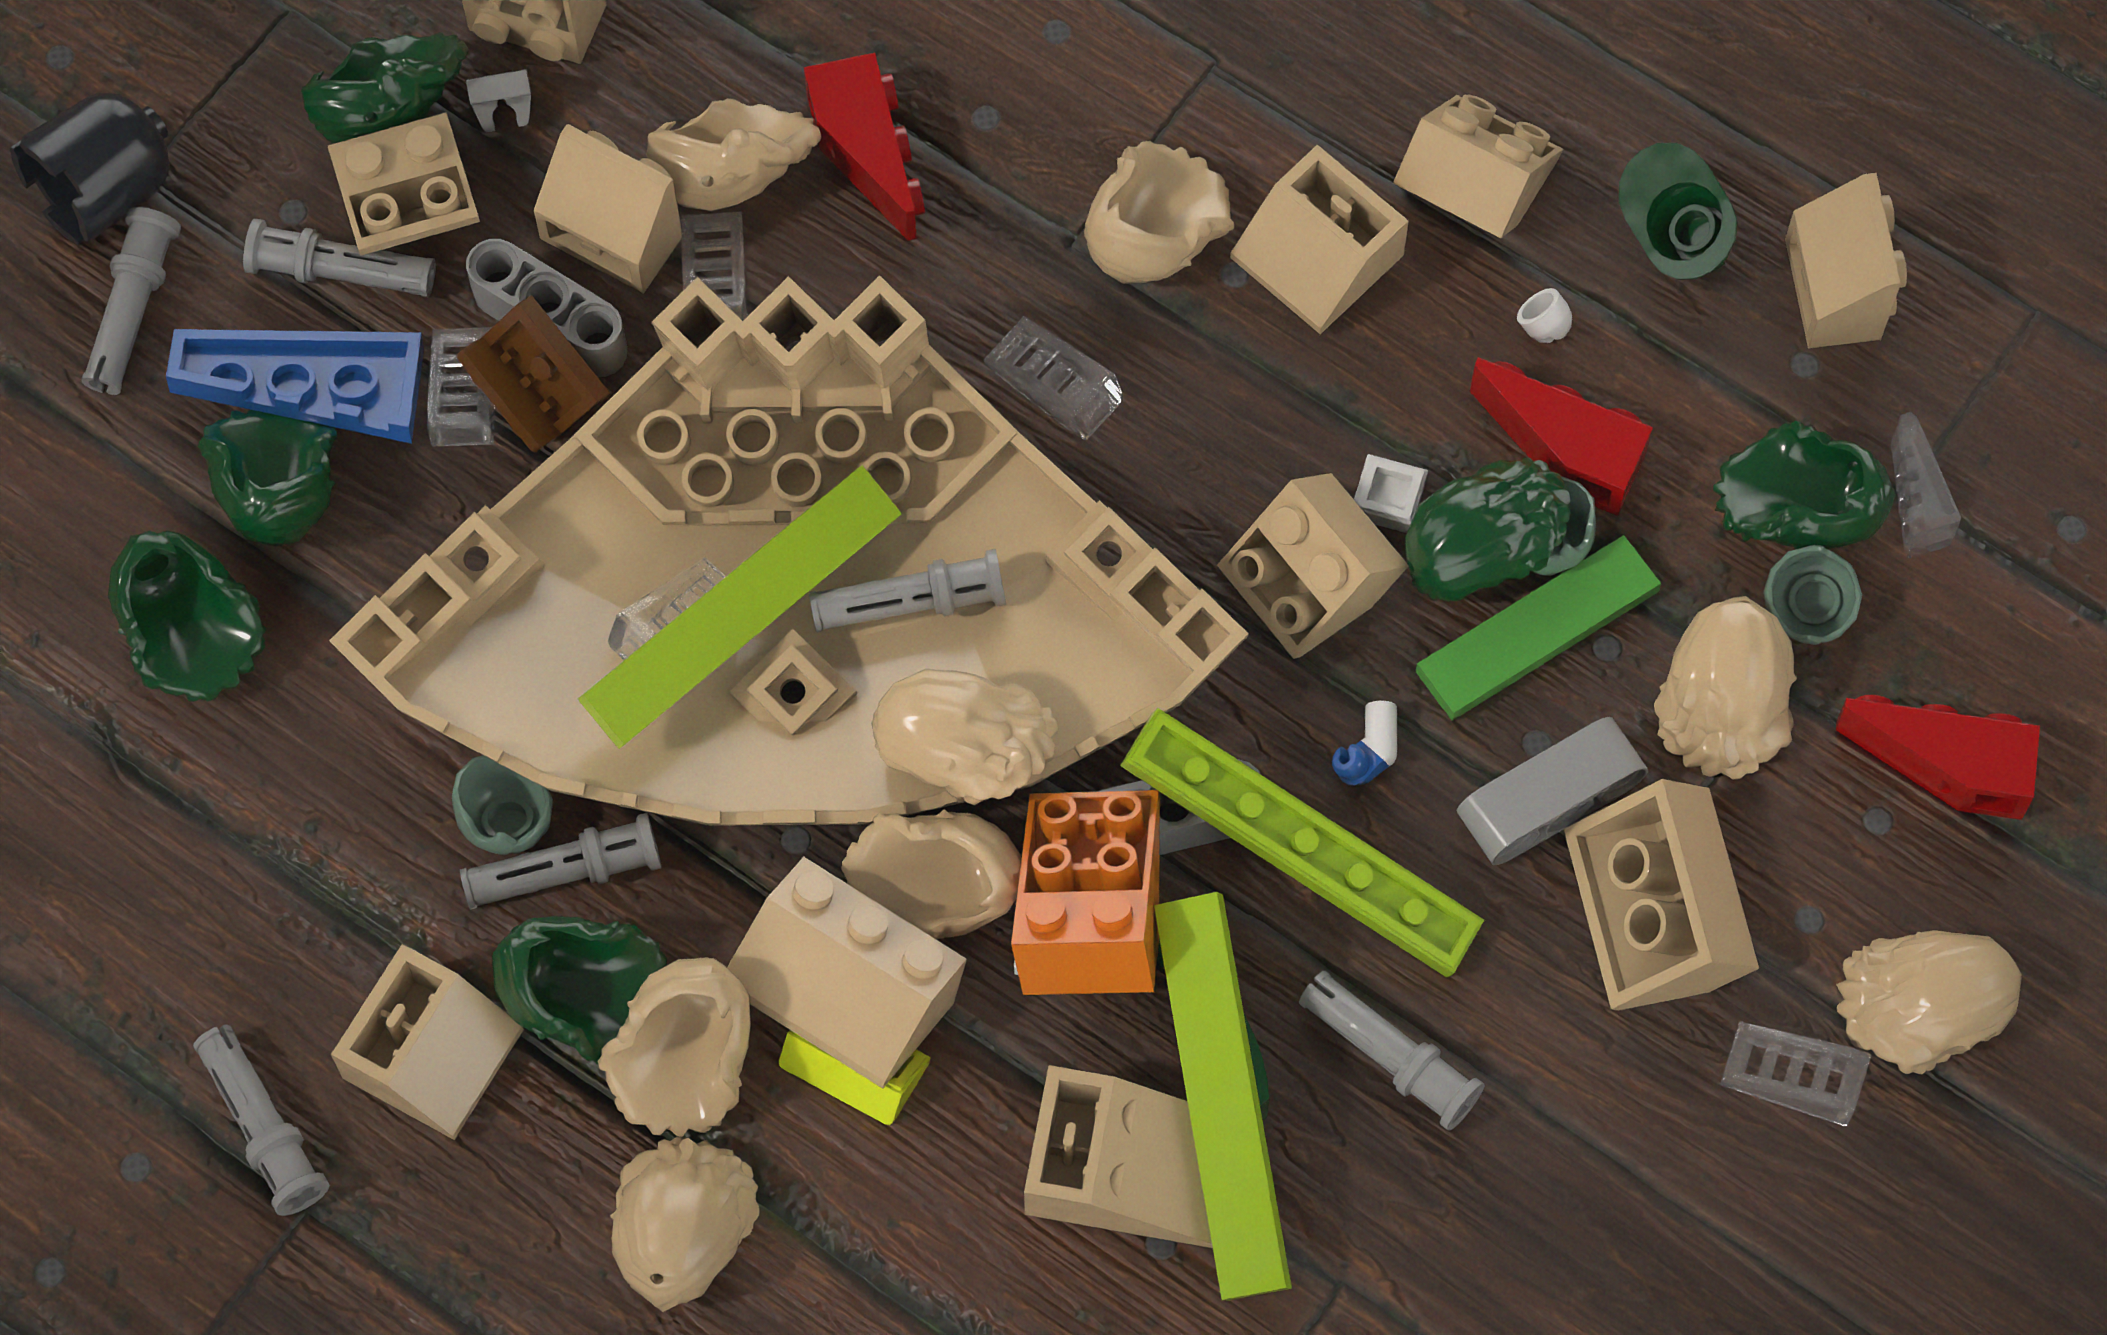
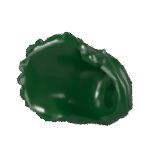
M441 32L424 37L401 35L389 40L367 37L363 41H358L352 45L348 56L342 64L336 67L329 78L321 79L324 71L314 74L307 85L302 87L304 109L308 114V119L315 125L318 132L322 133L329 142L334 144L424 119L430 107L442 96L445 83L453 80L459 74V71L462 69V60L467 57L468 47L464 41L459 40L457 35L445 36Z
M234 410L231 411L230 418L220 419L211 425H206L204 428V437L199 441L198 448L208 464V475L212 493L234 528L241 532L247 540L275 547L297 543L312 528V525L319 521L324 511L329 507L331 490L333 485H335V482L329 478L331 467L329 462L330 451L333 442L337 438V432L334 427L255 410H249L248 413Z
M1798 421L1784 423L1778 428H1771L1765 437L1746 446L1743 452L1730 455L1729 460L1720 466L1721 480L1713 485V491L1721 496L1716 502L1717 506L1714 511L1725 513L1722 521L1725 530H1733L1734 534L1741 533L1744 542L1753 538L1755 540L1772 541L1784 546L1794 547L1795 549L1811 545H1820L1826 549H1833L1870 539L1884 524L1895 498V492L1885 466L1873 457L1871 451L1849 441L1834 440L1827 433L1817 431L1814 426H1804L1803 423Z
M1523 458L1522 461L1499 460L1481 467L1472 476L1452 480L1418 505L1405 536L1406 559L1413 586L1417 587L1418 592L1422 594L1427 593L1432 601L1440 599L1446 602L1460 601L1479 588L1494 587L1509 578L1523 579L1530 574V571H1540L1547 567L1549 557L1554 548L1561 544L1567 533L1566 523L1571 515L1567 506L1571 502L1569 491L1563 488L1565 483L1558 473L1550 472L1548 464L1542 460L1533 461L1531 458Z
M149 530L145 533L130 536L111 567L108 599L112 612L119 623L118 633L126 636V642L132 648L130 660L134 671L141 676L143 685L149 689H160L164 693L174 696L185 695L187 700L191 702L200 699L209 702L215 700L223 689H235L240 683L239 675L254 671L252 658L261 654L266 646L265 638L262 636L267 628L262 624L258 615L260 610L258 599L245 590L244 584L238 583L232 578L220 560L184 534L168 530L161 533Z
M567 916L527 919L511 930L499 943L492 955L494 990L510 1017L522 1027L537 1034L539 1040L553 1038L567 1046L574 1047L585 1060L594 1061L596 1064H598V1060L602 1056V1048L610 1040L617 1037L619 1029L624 1025L630 1009L627 1002L634 999L650 974L667 966V957L662 951L660 952L659 942L644 936L643 932L635 924H619L618 921H614L605 925L581 917Z

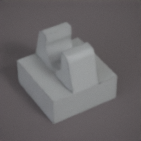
M527 69L466 80L470 104L484 131H495L493 112L498 107L499 99H504L507 105L515 110L519 127L528 124L530 118L531 87Z

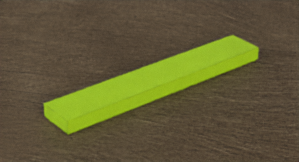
M861 465L578 698L579 702L617 748L620 749L902 513L864 466Z
M1159 708L1151 714L1120 765L1446 978L1455 973L1484 922V919Z
M1213 892L1154 905L1221 1299L1229 1301L1292 1289L1223 894Z

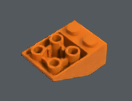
M1158 790L1030 794L1011 941L1023 995L1154 992L1159 945V932L1154 905L1159 904L1160 795Z

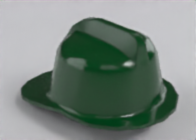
M1656 143L1640 150L1627 163L1619 181V204L1626 222L1643 247L1649 260L1662 274L1677 280L1698 279L1725 265L1724 261L1728 258L1736 241L1738 221L1731 201L1708 164L1693 149L1678 143Z

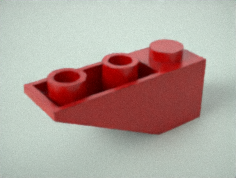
M875 53L804 67L806 94L811 116L815 119L816 126L819 127L821 132V139L818 142L819 149L907 241L917 239L915 216L925 214V207L918 178L907 180L903 165L905 162L912 161L906 128L904 125L894 127L890 114L891 110L899 109L892 74H880Z
M1478 357L1474 365L1470 393L1533 461L1542 460L1548 464L1550 472H1555L1562 477L1580 482L1594 497L1595 507L1618 516L1646 455L1653 427L1642 423L1635 414L1620 408L1606 409L1586 401L1580 393L1564 385L1549 386L1527 377L1515 365L1502 361L1492 363Z
M1863 695L1856 699H1845L1836 722L1837 732L1957 811L2017 820L2023 819L2034 798L2040 725L2022 723L2020 718L2003 713L1990 714L1985 717L1958 714L1956 709L1941 704H1929L1921 708L1894 705L1892 700L1879 695Z

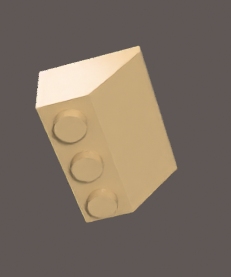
M1661 779L1564 828L1612 1010H1624L1708 993L1759 969L1709 788Z
M803 857L767 897L727 969L743 984L748 992L750 1005L883 1089L954 1004L967 959Z

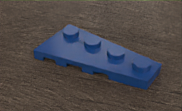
M174 329L166 379L170 393L412 444L424 345L421 332Z

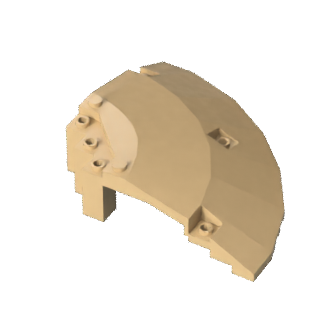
M879 275L835 320L788 276L742 321L697 277L652 321L663 347L565 444L493 508L489 509L485 505L477 514L474 512L430 556L425 553L380 598L375 595L329 641L399 711L550 791L709 826L859 825L874 823L873 818L879 813L898 814L904 817L966 802L964 798L952 797L944 787L939 788L934 785L925 784L911 773L889 768L880 757L879 751L875 748L871 723L878 702L895 682L924 669L955 670L984 677L998 686L1016 683L1032 691L1040 702L1041 708L1049 707L1052 711V717L1057 721V734L1052 739L1055 744V753L1053 757L1045 759V767L1041 775H1031V779L1026 785L1016 788V790L1041 782L1146 724L1151 714L1157 708L1167 713L1180 706L1248 637L1249 633L1203 589L1199 590L1156 547L1152 549L1110 507L1107 508L1100 500L1096 503L1021 435L929 345L925 319ZM886 340L880 347L877 345L880 341ZM799 341L789 352L786 350L790 343ZM861 465L864 466L902 514L810 591L819 592L874 580L928 571L927 565L933 564V560L943 559L946 564L983 558L985 557L986 550L996 549L1006 605L997 607L993 601L955 608L953 615L949 616L937 615L936 609H930L880 620L823 629L821 632H816L808 592L620 749L617 748L578 700L588 689ZM1102 546H1116L1121 552V560L1114 566L1102 565L1096 556ZM474 550H484L489 556L487 566L477 572L469 570L466 565L468 555ZM791 681L802 683L806 690L804 698L795 704L785 702L781 696L782 688Z

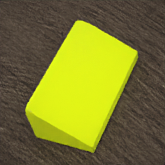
M789 1030L779 1058V1066L883 1124L891 1125L929 1065L931 1057L916 1049L882 1089Z

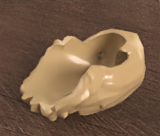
M727 98L723 101H712L702 114L697 118L691 119L682 128L670 131L676 121L666 122L656 131L648 134L646 155L648 159L661 165L673 179L676 201L679 205L687 208L714 211L737 205L762 193L771 182L785 174L790 164L799 163L811 153L812 147L816 146L821 139V132L819 127L816 126L815 119L804 118L801 112L788 113L778 111L772 106L762 104L748 106L735 99Z
M1151 141L1141 142L1137 147L1128 146L1124 149L1121 157L1117 158L1118 168L1116 172L1100 186L1091 204L1085 223L1084 236L1093 261L1103 272L1123 284L1159 281L1163 278H1168L1184 267L1191 266V259L1201 253L1209 241L1220 238L1234 229V222L1230 219L1229 189L1225 187V180L1220 174L1208 169L1204 158H1190L1183 147L1172 150L1166 145L1154 144Z
M1746 596L1735 597L1713 603L1699 611L1684 632L1673 654L1667 681L1659 687L1661 692L1654 703V708L1659 718L1657 735L1664 739L1663 744L1668 752L1683 755L1685 767L1701 766L1703 775L1709 777L1722 773L1731 779H1740L1745 774L1758 771L1759 763L1767 762L1778 753L1780 748L1787 747L1791 743V730L1794 722L1791 711L1788 708L1789 692L1792 683L1796 681L1797 677L1794 675L1792 642L1778 618Z
M924 669L895 682L878 702L871 723L875 748L879 751L880 757L889 768L911 773L925 784L934 785L939 788L944 787L952 797L964 798L967 803L976 805L989 798L1001 799L1010 796L1017 787L1021 788L1026 785L1031 779V775H1041L1045 767V759L1053 757L1055 753V744L1052 739L1058 730L1057 721L1052 717L1051 709L1049 707L1041 708L1040 702L1033 692L1019 684L1009 683L998 686L988 679L972 673Z
M944 809L935 816L917 815L913 818L903 817L898 814H877L873 818L874 823L868 825L860 834L858 843H851L847 850V856L842 861V871L848 885L937 940L938 938L966 935L1006 914L1017 899L1022 858L1007 834L994 824L975 814L947 812Z
M1932 930L1917 932L1915 935L1896 939L1878 938L1873 940L1870 946H1863L1862 950L1853 951L1852 957L1844 960L1843 971L1846 980L1836 984L1844 1000L1837 1005V1012L1846 1019V1034L1850 1040L1857 1043L1859 1048L1872 1050L1877 1057L1897 1064L1899 1071L1905 1074L1912 1072L1923 1074L1926 1071L1933 1070L1936 1063L1948 1061L1951 1055L1962 1054L1980 1041H1988L2002 1033L2017 1012L2022 974L2009 953L1989 936Z
M708 957L678 959L650 974L634 999L627 1002L630 1008L629 1015L624 1025L619 1029L617 1037L610 1040L602 1048V1056L598 1060L600 1070L606 1071L607 1084L612 1094L616 1096L614 1100L618 1111L624 1114L628 1122L646 1125L653 1135L660 1136L668 1129L676 1136L683 1137L688 1129L699 1133H706L711 1130L712 1126H720L726 1112L733 1109L739 1102V1087L742 1086L739 1075L742 1071L743 1061L749 1044L750 1007L748 992L743 984L722 963Z
M676 1137L671 1141L664 1139L658 1142L657 1149L637 1154L620 1172L621 1185L616 1192L617 1209L610 1215L613 1219L612 1254L630 1287L662 1312L678 1304L687 1303L701 1297L715 1276L734 1257L741 1240L752 1232L753 1223L759 1216V1205L756 1202L758 1185L752 1179V1168L746 1162H742L739 1157L733 1156V1150L719 1149L711 1145L707 1140L696 1144L686 1137Z

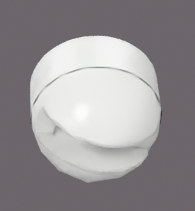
M1549 288L1534 294L1521 306L1517 314V321L1529 336L1538 342L1550 343L1554 339L1560 340L1564 338L1569 332L1572 325V313L1560 293L1554 288Z

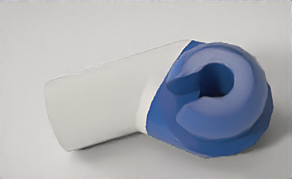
M1373 701L1366 704L1365 738L1356 744H1351L1348 750L1340 746L1332 758L1333 770L1342 782L1348 785H1365L1395 762L1397 757V705L1389 701Z

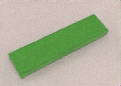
M1623 535L1581 561L1577 566L1568 569L1417 663L1416 673L1453 721L1658 593L1661 582Z

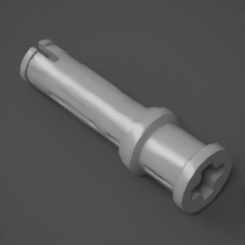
M133 207L129 209L125 217V222L129 228L121 253L113 256L110 263L111 275L115 282L86 371L81 379V382L86 387L103 393L105 384L108 385V394L117 395L121 392L123 377L150 293L157 290L164 283L166 272L162 266L170 241L176 239L181 230V225L177 220L165 213L150 208Z
M262 219L252 220L247 232L243 254L245 273L257 274L260 269L294 275L296 282L308 283L309 281H314L316 277L408 292L427 298L431 294L436 271L435 258L409 256L384 250L360 256L356 245L323 240L322 234L317 233L316 229L304 228L302 233L271 228L267 227L265 220Z
M996 549L986 550L985 557L957 563L946 564L943 559L933 560V564L927 565L928 571L874 580L819 592L810 591L809 597L816 632H821L823 629L880 620L930 609H936L937 615L949 616L953 615L955 608L990 601H993L997 607L1006 605Z
M644 813L638 815L634 823L600 832L595 827L586 828L583 833H579L578 841L521 854L470 869H460V875L466 900L471 910L483 904L526 893H533L588 877L591 883L598 882L599 885L607 883L609 876L612 874L643 866H648L653 871L661 869L662 866L649 815Z
M1322 971L1315 977L1314 981L1318 983L1316 987L1311 983L1307 986L1299 1000V1004L1309 1009L1395 1076L1393 1084L1396 1086V1090L1404 1097L1410 1094L1414 1095L1441 1116L1440 1125L1446 1130L1450 1131L1455 1128L1473 1108L1483 1092L1484 1083L1478 1078L1468 1080L1440 1058L1441 1051L1434 1044L1428 1045L1426 1042L1420 1045L1416 1044L1331 978V975L1326 971Z
M222 1025L220 1031L217 1027H214L203 1033L194 1042L193 1047L210 1072L221 1096L243 1131L244 1137L248 1142L245 1157L252 1169L261 1170L275 1195L271 1204L276 1213L281 1216L291 1215L313 1205L325 1195L330 1185L324 1174L315 1173L301 1148L304 1139L297 1127H293L292 1124L284 1123L280 1114L277 1113L262 1082L241 1049L231 1026Z

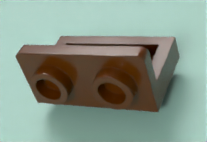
M532 295L519 302L485 335L466 346L457 354L458 361L470 374L473 382L482 389L507 420L513 432L523 440L532 452L539 451L565 434L610 394Z

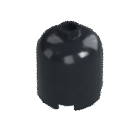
M96 93L86 97L24 135L21 141L10 148L12 163L23 186L27 189L34 183L37 184L44 197L51 204L42 211L43 215L64 237L75 245L97 238L124 218L130 208L138 207L152 197L162 187L170 170L168 150L164 139L168 137V131L162 119L152 108L146 106L141 109L130 99L116 93Z

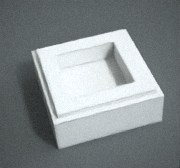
M1368 454L1354 501L1375 525L1407 533L1416 509L1420 504L1428 470Z

